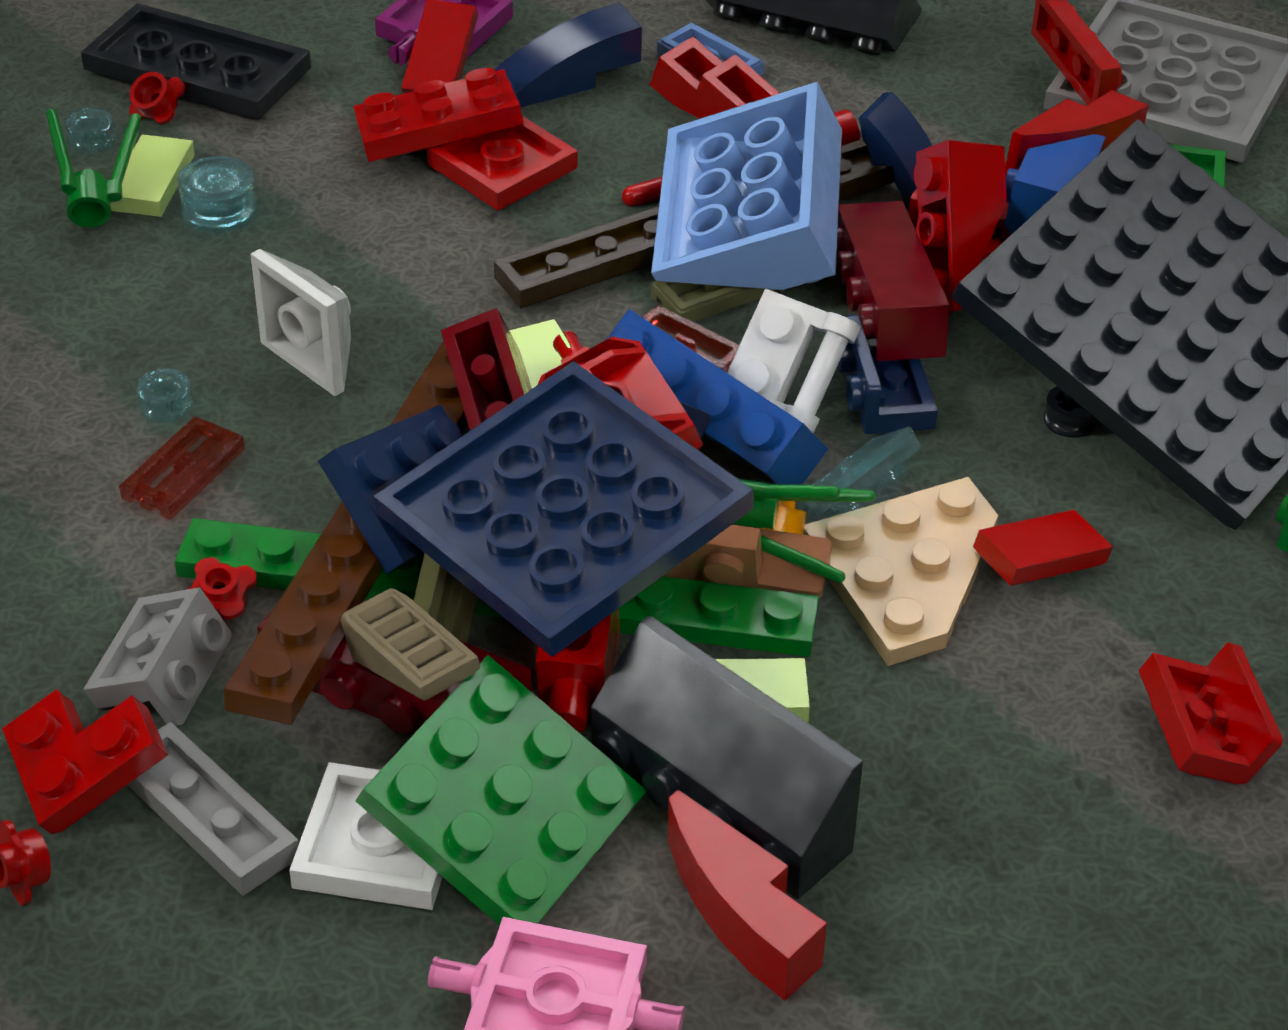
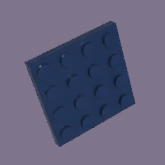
M574 361L374 495L377 514L551 657L562 651L754 509L753 489Z

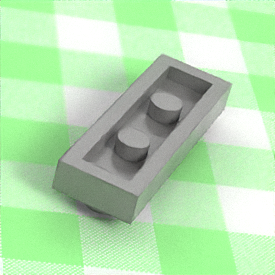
M172 722L158 729L168 756L130 782L128 786L242 896L292 864L299 845L298 839Z

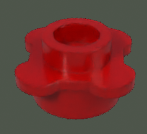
M147 72L135 80L130 89L129 95L132 103L129 107L130 115L137 113L141 116V120L149 118L154 119L159 125L167 124L175 115L174 110L177 106V98L185 91L184 83L178 77L167 80L158 72Z
M213 557L200 560L194 568L196 578L192 587L187 589L200 587L223 620H231L241 616L248 602L247 590L253 588L257 583L254 569L247 565H241L237 568L231 567L228 564L220 563L218 559ZM218 586H225L222 589H214Z
M7 819L0 821V888L10 887L13 896L21 906L26 905L32 900L30 888L45 884L50 879V855L43 837L36 829L28 828L16 832L13 822Z

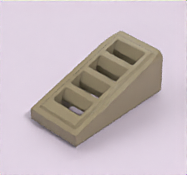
M393 588L344 612L341 616V625L352 660L422 700L426 701L481 669L478 656L412 599Z

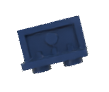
M858 314L846 315L845 317L858 323L861 329L855 343L847 344L837 366L838 373L846 372L847 374L846 399L850 411L858 410L864 433L874 434L935 429L938 410L920 359L876 361L869 341L865 337Z

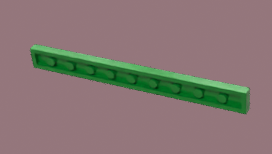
M193 518L174 561L176 574L178 577L195 579V565L204 558L213 557L218 559L220 563L228 564L231 567L237 568L241 565H247L253 568L257 577L256 587L286 590L321 534ZM424 555L387 574L383 569L365 600L367 601L393 588L414 601ZM662 576L619 608L620 633L634 634L639 623L650 615L689 642L810 657L819 596ZM477 596L473 614L504 618Z

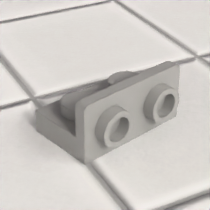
M200 587L138 598L83 691L97 709L117 706L133 695L142 703L150 701L166 724L172 722L175 726L182 725L231 640V631Z

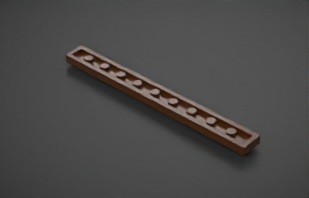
M444 341L390 425L441 405L448 418L458 426L461 434L464 431L468 422ZM343 502L337 508L225 686V711L292 725L345 635L341 625V616L344 612L364 602L383 570V567Z

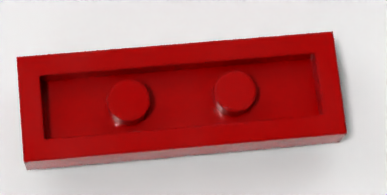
M1036 0L1031 34L1086 105L1111 90L1117 92L1123 82L1121 65L1099 41L1097 34L1091 31L1078 15L1075 7L1070 5L1067 0Z

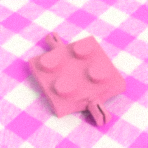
M506 917L502 918L493 946L481 958L477 966L441 959L435 956L428 975V988H438L471 995L472 1008L464 1030H682L685 1006L680 1005L679 1007L641 999L640 984L647 964V945Z

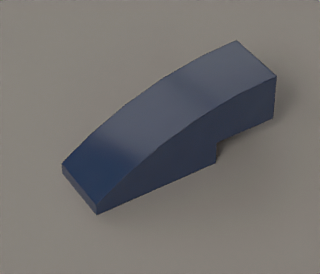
M620 2L589 11L556 26L504 60L495 70H505L520 108L596 88V73L641 62L642 26Z

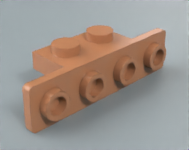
M731 525L663 576L816 595L821 598L826 578L762 551L761 535L816 558L829 565L832 544L830 539L764 529L760 532V528Z

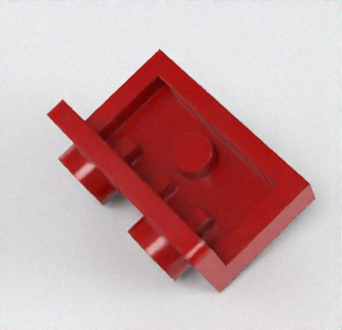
M1229 642L1226 643L1207 666L1152 653L1138 670L1150 698L1151 707L1156 713L1171 750V756L1179 771L1193 776L1207 777L1236 785L1246 784L1282 746V735L1242 646Z

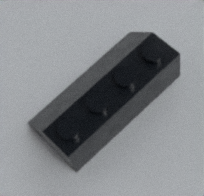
M706 0L714 8L713 14L720 18L741 22L743 15L760 19L758 24L763 28L787 33L788 26L806 30L805 36L811 40L833 44L835 37L853 41L851 45L853 49L873 55H880L882 49L896 52L922 11L917 0Z
M649 615L642 620L592 705V744L647 790L646 794L657 806L668 809L669 797L679 790L787 864L786 891L796 899H799L853 852L863 760Z

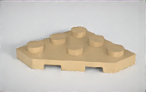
M965 477L805 524L804 535L831 540L832 551L829 566L843 571L845 580L842 583L829 581L887 666L946 648L961 607L965 604L979 572L982 557L973 548L978 531L997 526L998 514L971 479Z

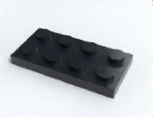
M136 3L81 51L84 70L132 84L138 77L147 72H158L167 80L178 77L185 85V91L179 97L258 120L311 69L310 50Z

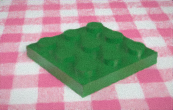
M487 655L480 663L481 669L467 677L363 788L355 802L499 926L503 917L538 924L647 790Z

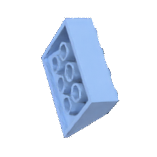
M818 82L668 129L651 270L656 281L785 290L805 283H814L835 275L842 129Z

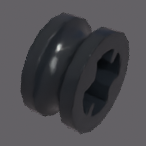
M1058 386L1049 391L1044 412V423L1049 430L1057 435L1068 438L1084 437L1094 431L1097 426V419Z

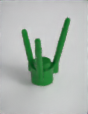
M50 108L46 111V116L61 175V190L66 193L67 217L72 223L81 227L89 228L103 225L111 216V202L122 199V183L138 134L141 116L137 113L131 115L111 179L106 180L100 172L92 169H83L73 173L57 111Z
M739 479L753 489L754 509L732 525L760 528V532L762 528L774 530L779 501L872 502L875 500L876 495L874 491L864 489L838 488L837 486L767 484ZM761 535L762 551L836 583L844 582L845 574L843 571Z

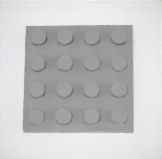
M1107 0L1089 27L1091 31L1097 34L1099 41L1112 57L1117 59L1121 65L1123 82L1117 92L1148 104L1149 109L1145 125L1160 134L1168 143L1226 151L1227 159L1243 163L1288 83V38L1140 0ZM1059 71L1046 90L1044 108L1049 110L1067 98L1087 106L1062 72Z

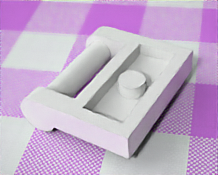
M765 289L727 373L804 423L814 434L820 420L815 416L847 344L855 343L861 326L842 315L823 311ZM818 331L825 334L794 405L784 404L815 332Z

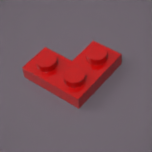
M56 689L2 728L38 825L52 835L67 829L168 756L148 708L133 695L84 729L73 701Z

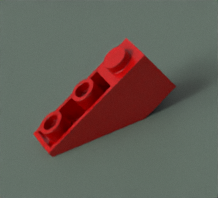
M946 140L916 152L914 183L917 187L918 221L915 233L920 238L949 302V314L961 311L962 307L950 296L959 282L981 263L1006 204L1004 146Z

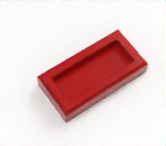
M426 0L401 87L403 94L414 91L417 85L427 81L441 80L449 83L461 79L478 18L476 6L441 0Z
M1074 509L980 529L973 548L1010 586L1103 565L1107 563L1113 546Z

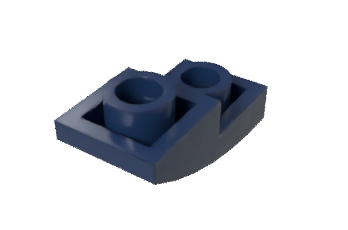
M885 92L858 118L861 126V136L867 145L873 166H892L895 185L901 193L906 210L909 211L910 198L917 189L914 183L916 152L933 145L905 104L893 92Z

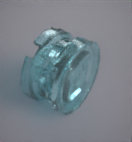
M224 156L207 157L188 164L180 171L177 183L180 199L182 200L180 203L183 221L191 228L204 233H226L245 227L255 218L258 207L255 193L252 191L255 185L252 168L244 161Z

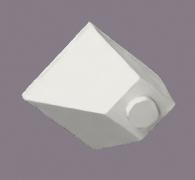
M262 249L251 253L261 343L332 395L337 396L344 392L351 344L349 319L351 306L348 296L340 288L330 285L308 269Z

